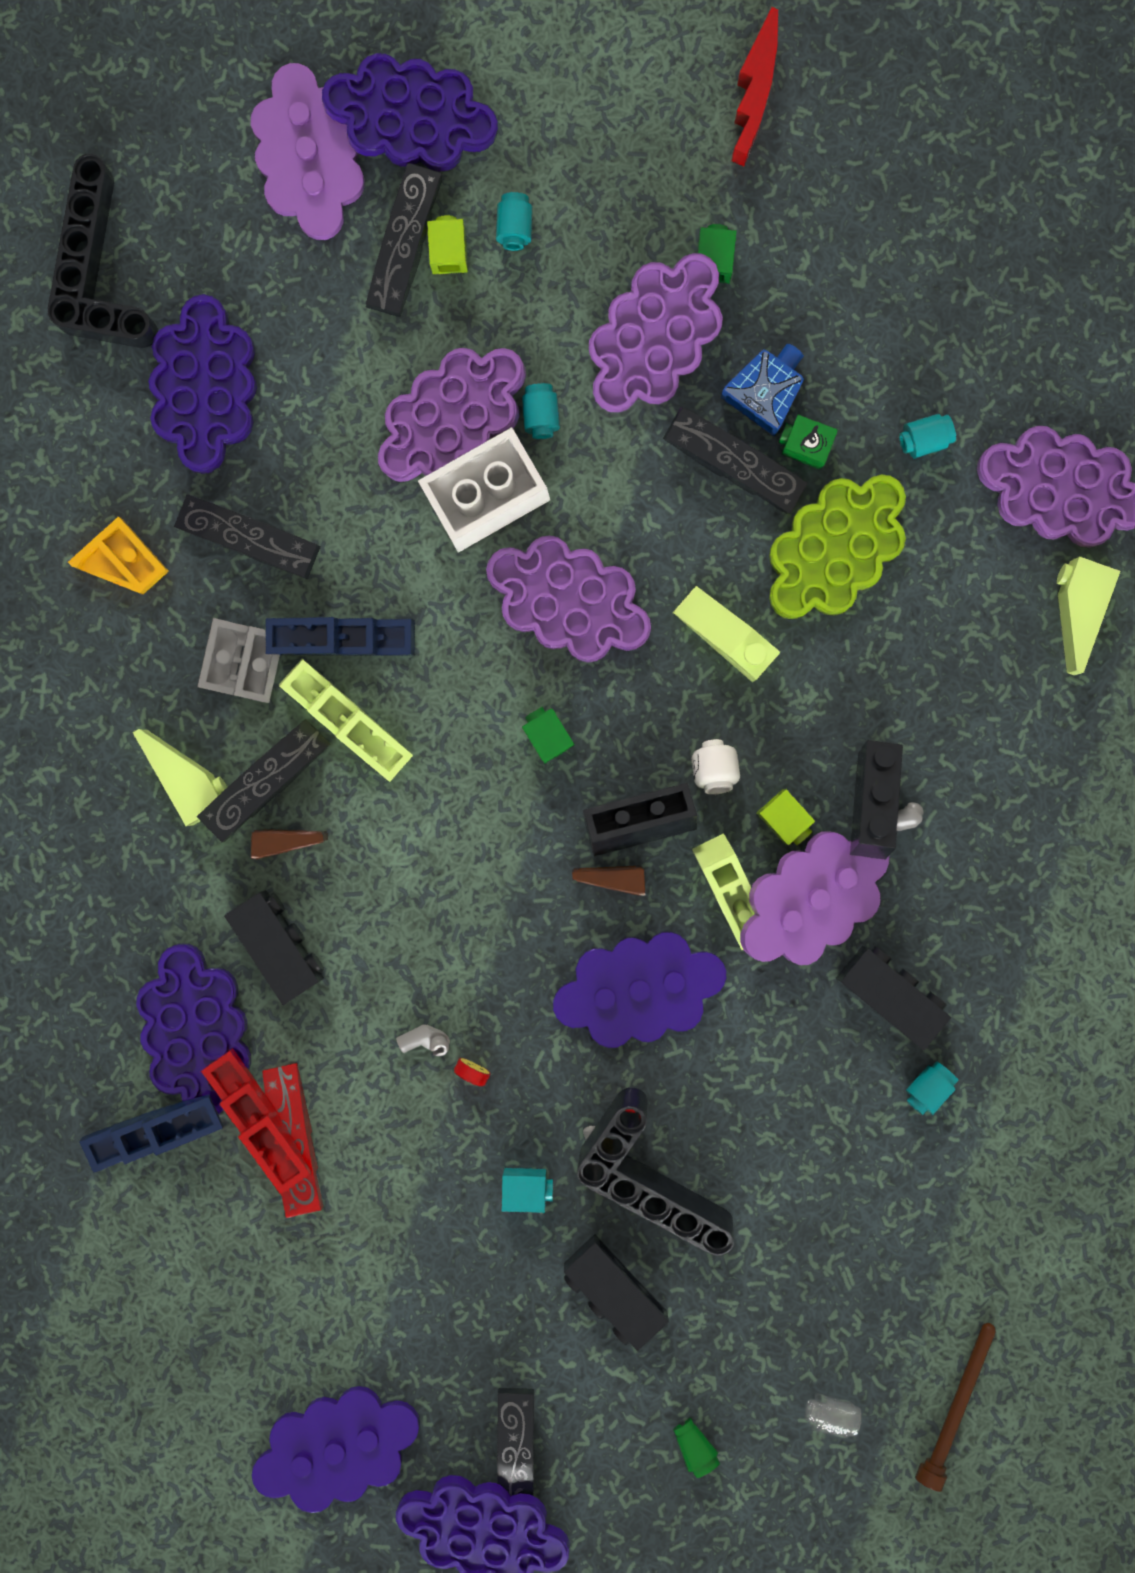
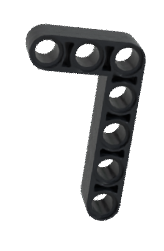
M84 154L75 161L49 297L48 316L57 327L71 336L146 348L152 345L158 328L156 323L142 309L93 300L114 189V177L98 156ZM101 172L97 180L88 182L89 177L93 173ZM94 206V210L89 216L82 217L83 211L87 207ZM88 241L87 247L83 251L76 252L77 245L80 242ZM81 275L80 283L77 286L70 287L71 279ZM70 310H75L72 320L63 322L64 315ZM104 316H110L109 324L104 328H98L99 320ZM139 322H145L144 330L137 335H132L133 327Z
M623 1089L615 1097L581 1147L577 1168L579 1181L591 1190L709 1254L724 1255L728 1253L734 1245L733 1217L730 1212L627 1155L646 1127L648 1098L640 1089ZM632 1109V1110H635V1111H637V1112H635V1113H629V1112H626L625 1110ZM609 1136H614V1137H617L618 1139H610V1138H608V1137H609Z

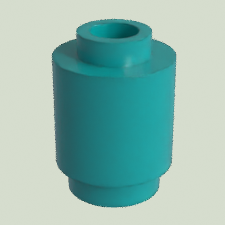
M519 192L505 193L501 196V202L497 204L496 241L502 244L506 250L519 251L524 249V245L531 243L533 207L529 203V197L526 194Z
M538 383L526 386L525 395L522 396L525 432L532 434L533 439L553 437V432L560 429L557 394L553 392V385Z
M935 414L904 424L903 432L899 434L901 448L905 454L910 453L913 459L947 449L949 444L956 441L955 427L949 415L941 416L940 414Z
M936 1061L932 1066L927 1065L905 1090L910 1095L906 1101L921 1115H924L926 1111L934 1115L956 1090L954 1085L959 1080L945 1066Z

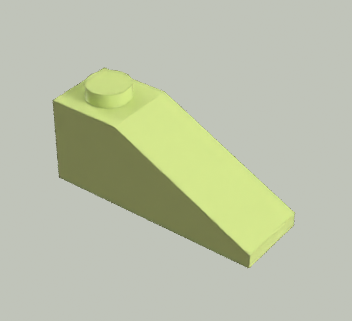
M1082 557L1071 560L1069 564L1065 563L1057 577V584L1061 585L1058 592L1066 669L1067 673L1071 675L1084 673L1120 574L1119 570Z
M697 586L673 612L751 682L757 680L780 654L774 646L752 627Z
M138 729L133 732L185 826L195 825L200 822L196 816L227 788L226 783L220 776L215 778L211 772L150 731Z
M723 833L693 848L692 851L741 950H743L740 943V933L743 925L755 914L749 902L751 886L734 850Z

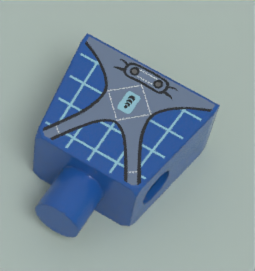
M786 344L777 357L763 349L725 386L720 398L775 437L804 381L803 376L794 370L804 357L802 352L791 344Z

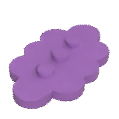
M289 63L282 66L272 79L273 97L261 101L251 114V127L256 138L260 141L255 152V162L259 171L267 178L264 185V195L269 206L280 215L297 216L302 231L308 237L316 240H327L334 237L341 230L344 223L342 206L355 202L362 195L365 188V178L360 166L355 162L359 153L349 143L347 125L333 120L324 109L322 102L323 87L319 88L313 72L308 67L299 63Z
M692 253L684 256L673 269L661 262L645 264L636 271L632 279V292L620 294L612 300L608 314L609 323L599 326L589 340L591 359L601 368L593 383V395L601 408L609 412H622L629 409L638 397L649 404L664 403L675 395L679 384V376L692 373L699 366L702 360L701 345L711 342L718 336L723 318L720 308L710 299L719 283L717 266L710 257L700 253Z
M458 348L447 353L441 361L439 370H427L420 373L413 382L411 394L398 396L387 407L385 424L392 435L380 446L378 464L381 470L392 480L398 482L410 481L421 473L427 476L511 427L514 428L519 419V407L512 396L523 386L526 378V367L519 355L513 350L500 348L494 349L481 358L471 349Z
M1035 426L1020 435L1015 445L1007 443L992 445L982 453L978 460L977 473L980 481L987 488L999 492L997 503L999 513L1006 522L1013 526L1032 524L1038 534L1046 539L1054 540L1067 535L1073 543L1087 548L1103 544L1110 538L1114 529L1125 531L1135 529V483L1130 482L1132 467L1129 458L1117 448L1105 447L1096 450L1092 441L1084 435L1073 434L1061 439L1055 430L1047 426Z
M549 535L534 540L526 552L511 547L502 548L495 552L488 560L486 568L487 578L494 589L505 595L502 604V613L505 621L516 631H534L539 643L545 648L555 650L567 647L571 655L577 660L590 663L597 662L605 657L611 646L624 651L636 650L643 646L649 638L651 631L650 618L643 609L632 603L636 591L632 576L620 567H603L599 556L592 550L578 549L571 552L564 541Z
M824 831L814 835L808 841L805 852L791 851L785 854L779 861L776 873L765 874L753 883L749 893V902L755 914L747 920L741 930L740 943L743 950L750 957L762 962L772 961L783 955L788 961L798 965L814 963L823 954L826 944L840 945L846 942L851 936L854 922H865L871 919L877 912L880 905V892L875 882L886 872L889 865V856L884 860L850 855L851 840L848 841L843 835L831 831Z

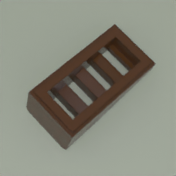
M254 830L251 836V859H260L323 843L328 840L327 831Z
M641 865L574 868L572 870V879L577 882L645 896L644 868Z

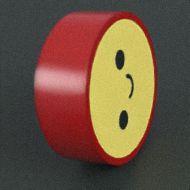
M459 1058L454 1067V1073L457 1076L481 1087L486 1085L491 1075L487 1069L465 1058Z

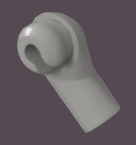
M911 802L904 809L898 810L897 831L915 828L922 822L924 812L921 805Z
M421 1025L396 1037L398 1046L403 1053L420 1045L433 1051L435 1056H443L449 1050V1037L445 1032L429 1025Z

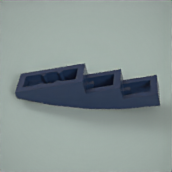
M335 617L266 618V654L415 656V620L338 619Z
M209 1094L166 1106L83 1136L79 1143L93 1173L122 1161L125 1165L152 1153L157 1156L223 1129L224 1126Z

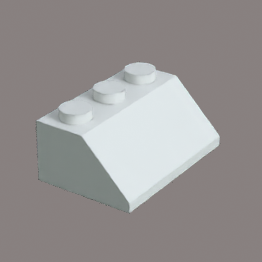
M512 427L418 480L458 552L550 501L546 485Z

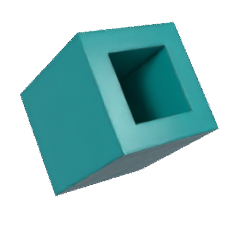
M504 1168L502 1176V1212L545 1213L546 1201H553V1179H546V1169Z

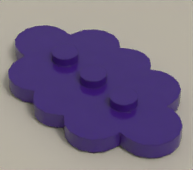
M375 53L367 56L360 63L357 75L350 73L336 74L325 82L322 89L324 109L333 120L347 125V138L351 147L357 153L364 156L375 157L385 153L393 164L400 167H407L408 163L414 165L421 161L428 169L446 172L453 169L460 162L463 150L469 152L486 150L494 143L497 136L498 120L495 113L487 105L473 101V86L470 79L464 73L455 69H444L436 73L434 68L422 59H410L400 65L393 57L387 54Z
M202 294L193 296L186 301L181 309L180 324L166 325L155 335L152 350L153 356L159 364L151 372L148 382L150 391L158 400L152 408L150 416L153 429L167 442L177 444L178 456L187 468L193 472L205 474L213 472L220 467L225 458L226 444L240 443L251 433L254 421L252 412L247 404L255 396L257 384L256 379L248 369L255 355L254 343L250 336L240 327L229 325L227 312L220 301L213 296Z
M673 932L658 933L648 943L636 937H627L620 940L612 951L604 948H593L586 951L579 958L576 965L577 980L562 985L556 992L553 999V1011L556 1018L565 1026L571 1028L588 1026L592 1038L599 1045L607 1048H617L624 1045L631 1037L642 1042H653L658 1040L667 1028L677 1032L688 1031L694 1028L700 1022L703 1015L702 999L716 995L724 987L726 969L723 962L715 954L707 951L691 953L686 940Z
M179 943L167 948L161 954L158 961L159 978L147 982L137 995L136 1007L139 1014L147 1021L140 1034V1042L143 1049L153 1057L150 1065V1079L159 1091L172 1095L181 1094L182 1102L210 1094L218 1114L223 1111L219 1104L222 1100L201 1071L232 1048L249 1070L251 1066V1053L249 1048L241 1041L247 1030V1018L245 1013L234 1005L238 997V984L235 977L229 971L222 968L207 969L203 953L197 947Z
M362 1386L349 1388L343 1392L338 1401L328 1397L317 1398L309 1404L304 1414L297 1412L285 1413L277 1419L270 1432L271 1449L262 1453L253 1466V1485L259 1493L269 1498L275 1499L290 1494L294 1504L302 1511L309 1513L323 1511L329 1507L334 1498L344 1502L356 1501L364 1494L368 1485L375 1487L387 1486L396 1479L402 1464L400 1450L410 1446L416 1439L420 1426L419 1415L414 1407L407 1402L397 1400L382 1404L374 1391Z
M449 1475L436 1482L432 1493L419 1490L408 1492L401 1498L396 1510L398 1527L406 1535L420 1539L419 1551L422 1558L429 1565L436 1568L448 1569L456 1567L460 1573H533L534 1570L551 1573L564 1567L569 1559L570 1541L568 1536L560 1528L546 1523L547 1511L544 1504L530 1494L520 1493L510 1496L508 1491L497 1483L486 1482L475 1487L468 1479L462 1476Z

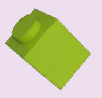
M444 215L437 217L436 221H427L429 260L432 273L468 272L466 231L463 219Z
M782 789L757 812L760 818L785 845H790L792 842L798 845L812 833L809 827L815 820L787 789Z

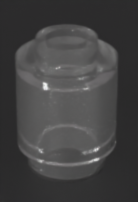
M820 1393L816 1394L815 1400L810 1399L808 1401L805 1418L806 1421L810 1422L812 1431L844 1439L848 1436L856 1437L859 1432L862 1417L861 1409L854 1406L851 1401Z

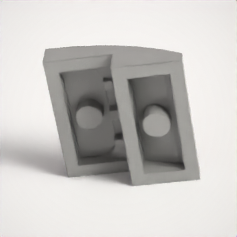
M212 618L197 687L269 703L280 655L266 654V630Z

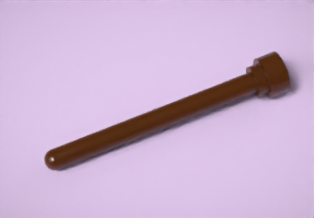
M991 1323L982 1325L931 1458H926L925 1463H920L915 1479L934 1491L941 1492L947 1479L945 1474L947 1468L944 1466L996 1333V1329Z

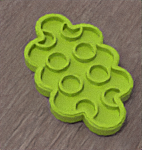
M881 474L873 476L861 487L850 479H835L823 487L818 495L817 504L805 505L798 510L793 518L792 531L783 533L776 538L769 553L771 566L780 575L771 586L769 593L771 607L778 615L787 619H796L803 617L813 607L826 615L842 614L852 607L857 597V590L869 589L879 581L882 576V563L893 560L901 553L905 546L906 536L904 529L895 518L900 514L905 505L906 495L904 487L897 479Z

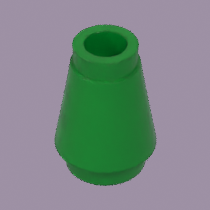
M691 1418L686 1420L683 1426L679 1424L674 1427L673 1431L688 1472H693L696 1478H700L718 1467L720 1464L717 1458L718 1451L693 1423Z

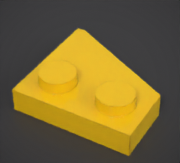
M117 517L68 561L74 568L140 594L146 593L169 572L120 517Z

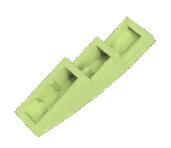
M303 658L279 684V687L306 708L313 717L334 733L341 742L389 782L413 756Z

